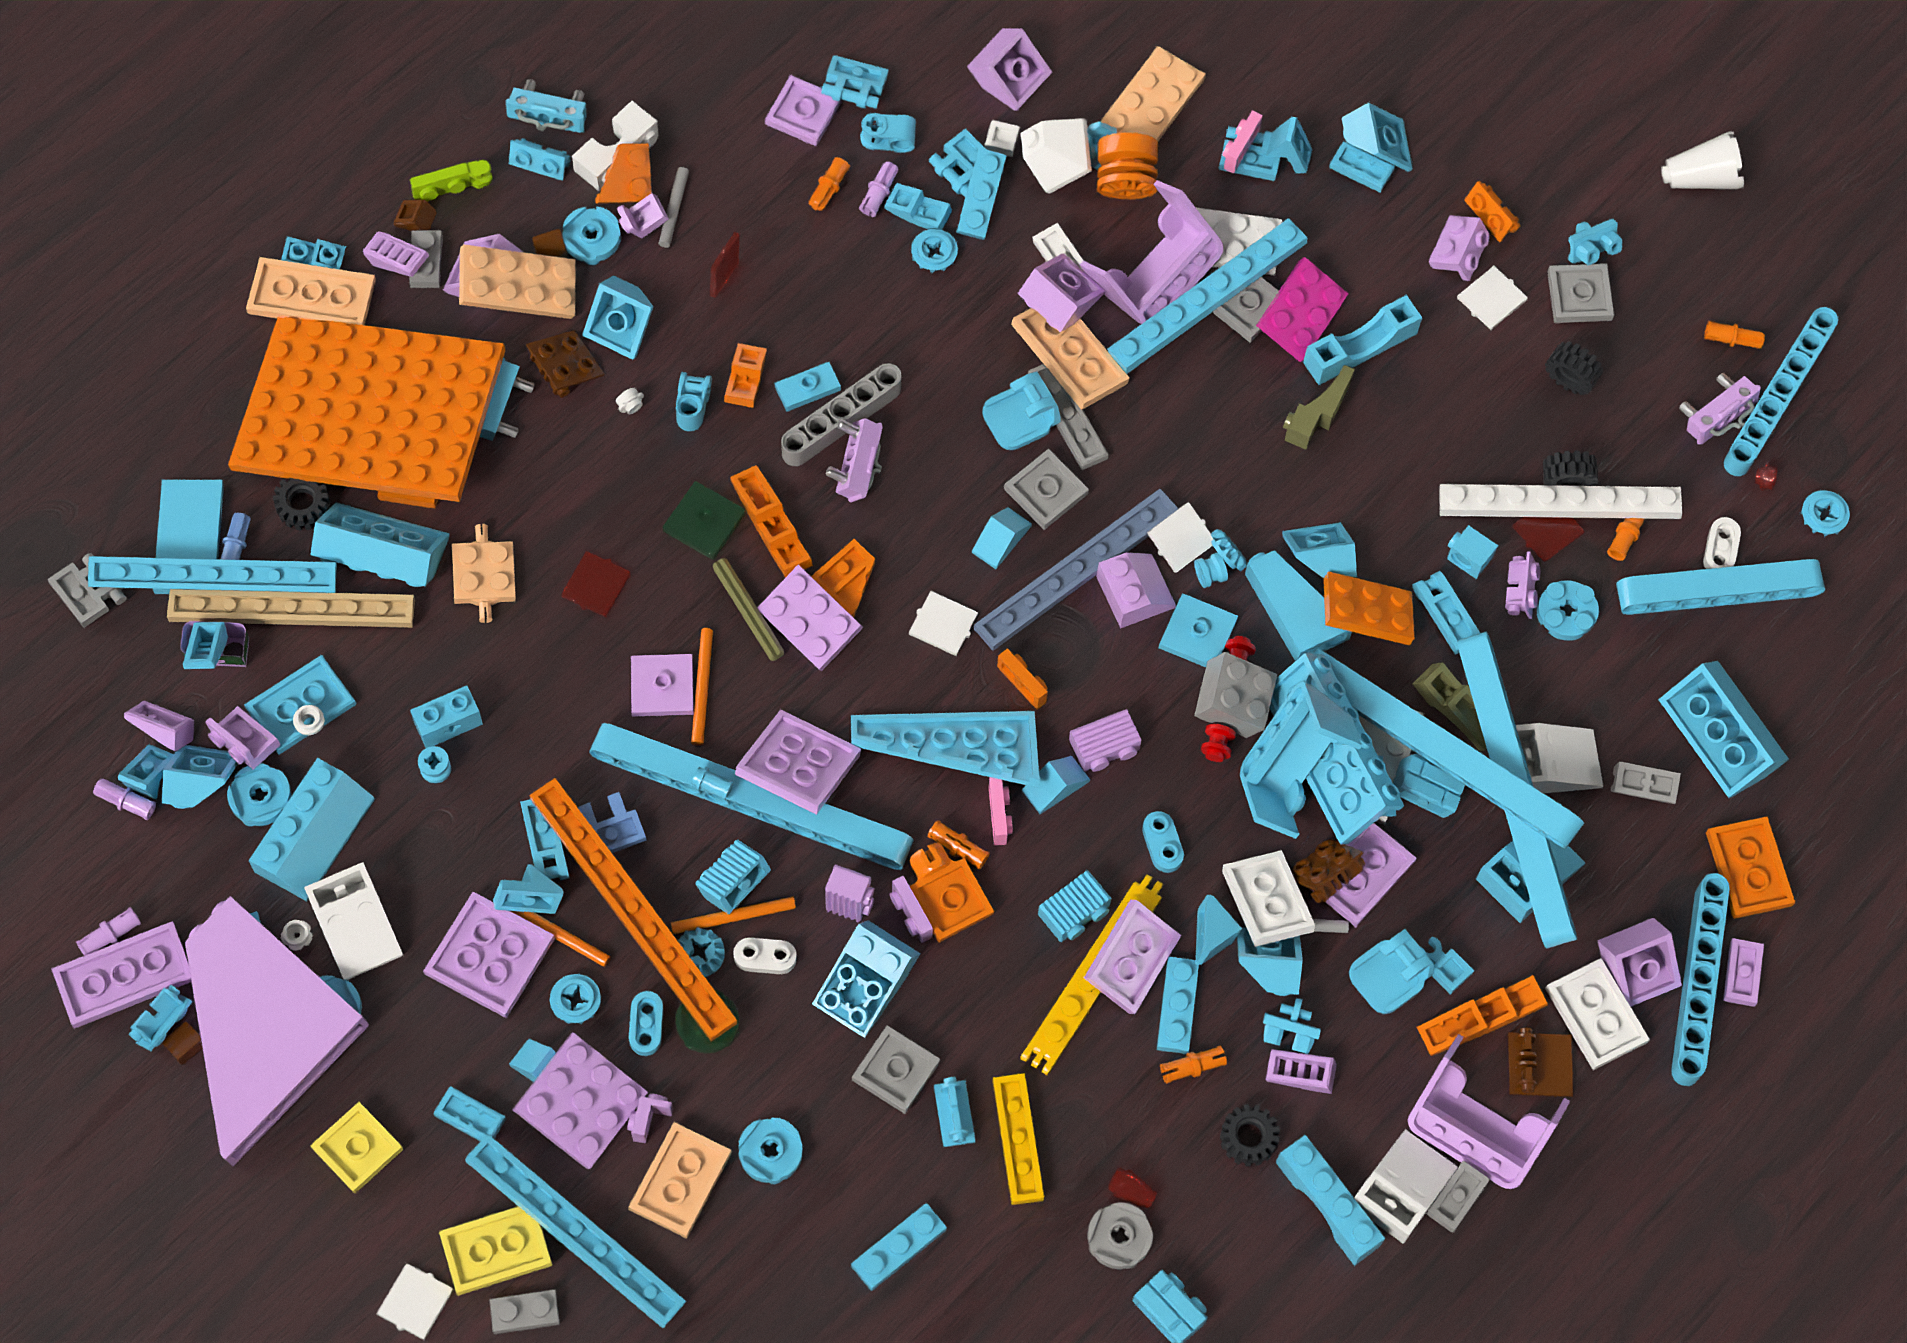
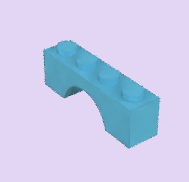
M1405 295L1382 307L1368 323L1356 331L1344 336L1330 334L1307 346L1303 363L1317 384L1320 385L1338 376L1344 365L1353 368L1416 335L1422 317L1408 296Z
M1306 1135L1279 1154L1276 1161L1277 1165L1293 1186L1303 1191L1318 1207L1327 1220L1335 1241L1354 1266L1381 1246L1385 1240L1383 1235Z

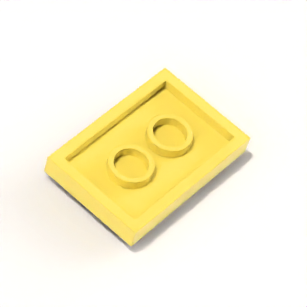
M519 1206L439 1231L458 1296L552 1266L541 1225Z

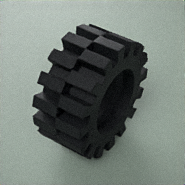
M1561 342L1558 344L1545 363V370L1550 373L1549 377L1556 379L1555 383L1558 386L1562 384L1564 386L1563 389L1566 391L1571 389L1573 394L1578 392L1580 395L1588 394L1603 374V368L1600 367L1602 365L1601 362L1595 361L1597 357L1594 354H1588L1589 350L1586 348L1584 350L1580 349L1579 344L1573 346L1572 342Z
M1577 450L1574 453L1564 451V454L1557 452L1554 453L1555 456L1549 455L1543 461L1544 485L1596 486L1598 484L1597 458L1593 454L1589 455L1588 452L1580 454V451Z
M289 478L288 482L282 479L280 481L281 488L276 486L274 490L276 495H273V501L277 514L282 523L285 521L286 526L292 528L294 525L295 529L301 531L302 526H305L306 530H311L310 524H315L331 508L329 504L330 497L323 483ZM299 493H308L313 496L314 500L307 509L296 510L291 506L292 498Z
M1245 1104L1243 1108L1239 1109L1237 1107L1233 1109L1231 1114L1227 1115L1220 1133V1139H1222L1221 1147L1223 1150L1226 1149V1156L1229 1159L1231 1157L1235 1159L1234 1163L1240 1164V1162H1243L1248 1167L1255 1163L1257 1166L1262 1164V1161H1267L1272 1153H1274L1280 1137L1278 1135L1280 1129L1279 1126H1276V1118L1274 1116L1271 1118L1269 1116L1270 1111L1266 1108L1262 1111L1259 1109V1105H1254V1108H1250L1249 1104ZM1246 1124L1255 1125L1262 1133V1141L1253 1147L1243 1145L1238 1139L1239 1128Z

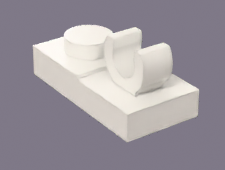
M1058 223L1033 237V243L1046 262L1064 253L1082 269L1080 264L1083 259Z

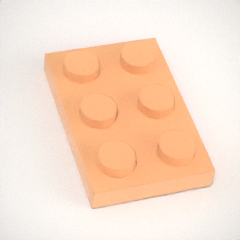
M674 1122L629 1205V1210L687 1238L732 1153L731 1150Z

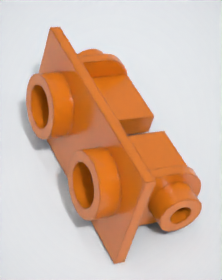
M1477 181L1464 201L1498 241L1501 242L1509 231L1513 233L1519 229V219L1506 206L1503 208L1500 206L1502 201L1494 193L1490 185L1486 186L1485 183L1482 184L1480 181Z

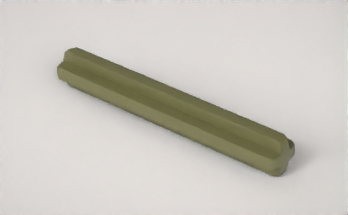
M726 558L719 559L713 564L714 571L771 661H775L784 655L782 646Z

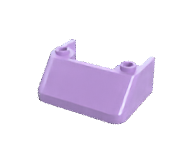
M1158 180L1153 185L1168 203L1158 219L1159 228L1165 237L1139 266L1127 277L1124 272L1118 269L1104 271L1085 261H1082L1080 264L1086 274L1105 290L1104 295L1140 324H1143L1194 287L1218 261L1223 252L1221 239L1184 192Z
M1458 1034L1410 1113L1408 1125L1414 1134L1458 1161H1465L1499 1186L1507 1189L1516 1188L1521 1184L1570 1101L1564 1098L1550 1121L1539 1114L1529 1113L1520 1119L1517 1126L1462 1093L1467 1082L1466 1073L1459 1065L1450 1061L1464 1038Z

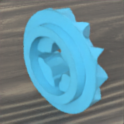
M929 229L921 232L916 236L911 247L913 261H916L921 269H929L932 273L935 270L945 271L948 266L954 264L958 255L955 239L949 233L940 229ZM941 245L940 256L934 254L929 258V248L934 250Z
M1826 490L1810 494L1805 499L1801 514L1804 517V525L1808 524L1812 528L1813 533H1823L1824 536L1833 533L1838 534L1846 527L1850 517L1849 507L1845 500L1838 494ZM1830 506L1829 517L1821 521V512Z
M1216 529L1211 533L1213 538L1211 543L1224 561L1232 569L1237 568L1239 571L1247 567L1246 558L1230 537L1222 530Z
M697 927L695 930L685 931L684 935L677 940L704 977L713 974L722 965L725 956L724 945L721 938L714 934L711 929L705 930ZM693 943L700 948L708 946L705 950L706 962L698 955L691 957L694 953Z
M571 974L561 978L553 986L550 994V1005L557 1018L568 1024H582L589 1018H593L600 1007L601 995L598 986L592 979L581 974ZM578 988H580V997L585 1002L578 1003L572 1011L571 1002L566 997H574L575 993L578 992Z

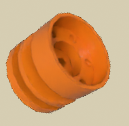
M1115 133L1099 139L1098 163L1102 167L1097 172V177L1099 178L1097 191L1104 196L1117 199H1139L1155 194L1157 189L1153 184L1156 182L1155 179H1157L1158 171L1153 166L1158 161V141L1151 136L1139 133Z

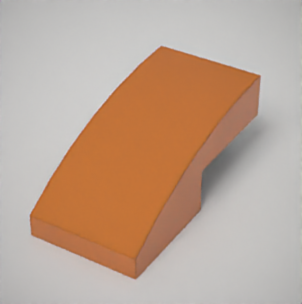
M738 343L724 402L754 407L767 354L766 348Z

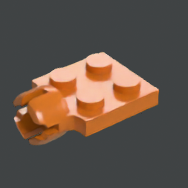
M938 842L927 845L929 850L926 851V854L921 848L911 856L910 865L917 876V882L909 887L933 927L934 936L938 943L993 915L994 910L965 858L959 861L951 860L942 844Z

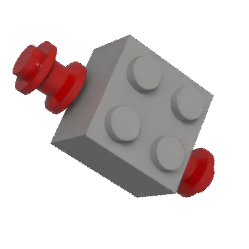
M1235 636L1233 639L1226 641L1225 648L1230 654L1224 652L1207 661L1194 716L1212 723L1206 726L1205 733L1210 739L1209 742L1202 744L1201 752L1206 755L1205 757L1213 762H1222L1224 759L1231 757L1232 751L1227 747V743L1234 740L1236 734L1248 738L1265 730L1277 674L1247 661L1248 656L1255 654L1256 647L1251 643L1250 639L1243 636Z

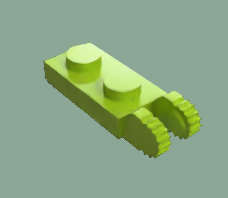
M479 160L413 177L410 183L414 200L425 199L426 201H431L437 196L449 192L459 193L469 186L477 189L483 188V186L492 183L491 165L486 160Z

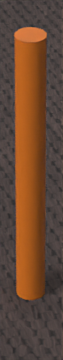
M710 628L701 629L691 744L695 746H701L704 743L713 630Z
M792 896L736 908L729 915L722 911L671 922V927L674 935L695 930L697 927L702 929L796 909Z
M510 911L550 932L556 940L601 966L606 967L609 963L611 956L535 912Z

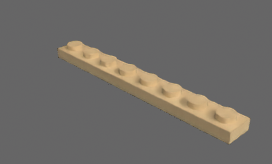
M170 589L167 618L169 622L205 621L244 624L413 628L415 598L414 595Z

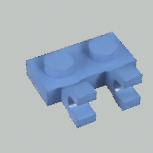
M619 792L607 796L614 817L597 823L590 803L578 807L611 853L646 841L636 809L626 812Z

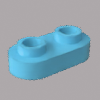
M1152 812L1145 818L1142 828L1152 862L1162 872H1174L1179 869L1184 858L1183 848L1174 822L1164 812ZM1160 822L1164 825V828L1158 830L1154 828L1153 824ZM1170 850L1174 856L1167 858L1163 855V852Z
M651 991L637 994L631 1003L629 1042L632 1050L642 1056L654 1054L659 1049L662 1039L663 1003L661 998ZM645 1006L654 1008L650 1014H644L642 1009ZM644 1036L651 1038V1042L647 1045L640 1043V1039Z

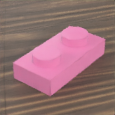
M1252 111L1247 120L1242 119L1235 133L1238 136L1234 142L1230 140L1223 151L1222 156L1226 157L1225 170L1233 174L1235 173L1260 131L1263 115Z
M989 777L988 788L994 846L1006 845L1007 834L1013 833L1011 815H1005V805H1010L1008 786L1003 787L1001 779Z

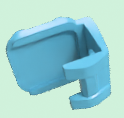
M1038 372L1027 374L1010 383L1011 389L991 397L985 402L982 415L998 444L1007 450L1021 448L1046 436L1049 433L1050 427L1060 423L1061 417L1058 405Z
M1404 929L1390 940L1381 941L1356 959L1350 967L1349 978L1375 1011L1389 1014L1422 990L1424 981L1434 973V963L1407 930Z

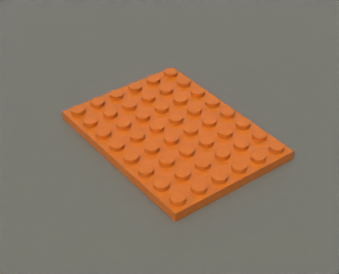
M278 316L228 465L231 471L294 478L304 481L460 502L506 351L503 343L327 320Z

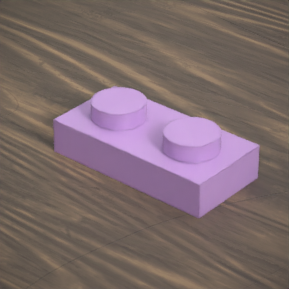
M904 876L893 880L890 898L897 910L902 909L907 917L904 922L911 936L917 935L921 943L933 938V927Z
M1734 938L1730 941L1723 1001L1755 1007L1758 1001L1764 944Z

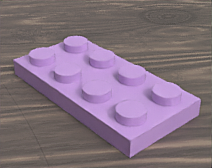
M173 921L52 968L74 1029L158 996L163 988L167 989L170 985L178 988L192 982L188 959Z

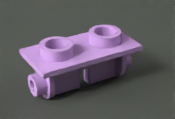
M1527 552L1526 560L1522 556H1514L1513 560L1509 562L1508 583L1518 584V587H1507L1505 608L1508 610L1509 615L1516 616L1520 614V611H1525L1528 618L1532 619L1533 608H1536L1538 604L1535 581L1540 579V565L1538 562H1535L1530 552Z

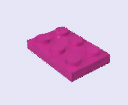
M1304 257L1299 260L1256 326L1301 362L1304 360L1307 346L1318 341L1348 293Z

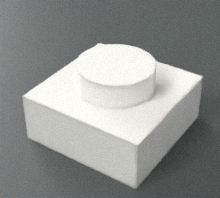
M992 120L985 148L989 151L1013 156L1020 126Z

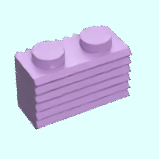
M1127 709L1071 730L1069 741L1083 771H1088L1089 769H1092L1093 772L1100 771L1106 768L1110 761L1120 758L1122 761L1128 760L1137 754L1141 745V738Z
M835 864L825 888L827 912L832 911L833 914L838 913L839 916L850 917L851 920L855 919L856 922L861 921L863 914L868 916L874 903V898L872 897L875 888L870 887L871 877Z

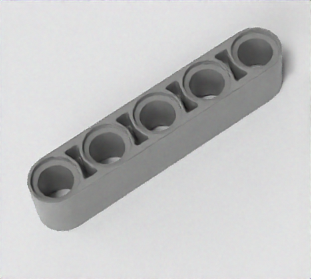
M890 363L877 367L788 430L781 439L783 460L791 466L804 464L846 434V432L837 428L840 420L843 419L852 424L863 418L867 419L894 400L901 392L900 369ZM885 379L893 380L894 383L884 384L882 381ZM869 396L871 397V399L868 401L860 400L859 397ZM845 412L848 415L846 417H837L835 414ZM820 428L823 429L825 432L821 434H815L812 431L814 429ZM792 445H798L802 447L797 451L789 449V447Z

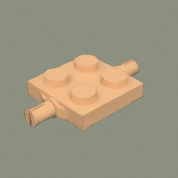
M477 524L475 526L476 541L452 544L454 604L471 603L479 606V621L485 623L486 612L487 623L492 621L491 605L499 602H515L513 542L488 541V525L482 524L483 535H481L480 524Z

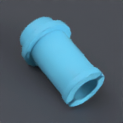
M698 767L691 784L695 785L698 791L702 788L726 800L732 789L733 781L709 772L708 767L704 769Z

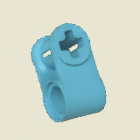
M870 113L863 118L860 139L863 146L867 149L889 150L900 153L910 152L914 149L916 120L908 115Z
M681 372L676 401L677 423L681 429L694 431L701 427L706 404L710 397L712 376L707 375L705 378L688 376L687 372ZM686 411H694V412H695V413L689 414V415L684 414V412H686Z

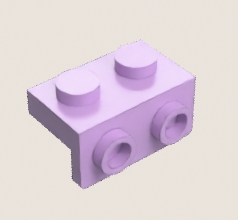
M1449 216L1428 261L1432 269L1458 271L1463 280H1470L1473 271L1478 266L1479 258L1489 242V233L1481 219Z
M238 706L219 723H216L211 718L206 721L211 731L208 736L212 742L219 748L223 746L228 748V753L238 764L241 765L245 762L253 770L281 745L273 734Z

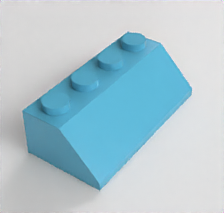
M335 503L315 522L310 555L319 557L323 562H337L348 565L350 569L355 571L366 570L377 573L379 577L384 579L395 578L406 581L408 585L413 587H426L435 577L449 540V533Z
M1718 661L1701 664L1658 699L1728 798L1764 779L1789 760Z
M317 758L249 859L254 872L299 898L308 901L309 898L304 887L323 879L375 798L347 774Z

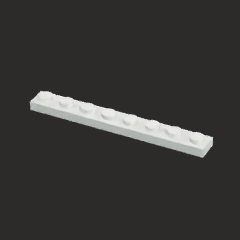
M1440 484L1439 489L1440 516L1681 519L1682 515L1681 487Z

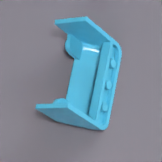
M1303 681L1297 683L1244 759L1240 769V778L1254 822L1295 839L1298 837L1299 832L1293 816L1303 808L1306 800L1302 783L1331 741L1337 745L1346 744L1358 750L1362 747L1353 718L1317 688Z

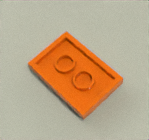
M1327 572L1324 577L1326 626L1406 645L1412 643L1415 638L1412 591Z
M1768 817L1709 828L1706 835L1718 873L1723 875L1729 883L1728 904L1733 919L1792 907L1795 904Z

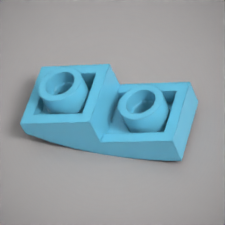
M287 236L281 260L340 270L346 247L319 239L314 244Z

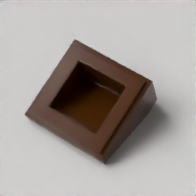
M425 199L403 200L393 225L408 231H429L435 218L436 210Z
M560 229L532 237L535 254L568 259Z
M187 1021L162 1042L181 1066L203 1049L201 1036Z

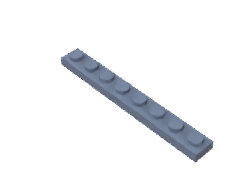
M1161 489L1157 490L974 624V630L994 651L1096 576L1099 562L1130 551L1149 537L1147 533L1149 530L1178 510V508Z

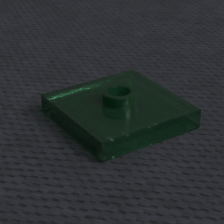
M695 481L664 524L663 532L714 560L745 516L746 509Z

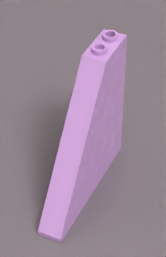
M230 896L226 901L218 903L214 907L212 915L203 924L197 925L190 932L189 939L185 942L220 1154L227 1162L234 1166L354 1042L369 1024L355 1009Z

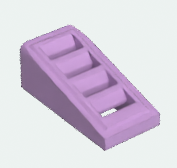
M379 231L363 250V254L373 266L410 277L415 275L429 256L425 250Z
M142 701L124 713L126 720L173 751H178L193 740L194 720L146 701Z
M1271 1049L1266 1081L1331 1094L1336 1072V1062L1331 1057ZM1281 1059L1286 1060L1284 1076L1278 1075ZM1293 1063H1299L1297 1076L1291 1077ZM1306 1065L1312 1066L1309 1079L1304 1078ZM1319 1068H1325L1323 1081L1317 1080Z

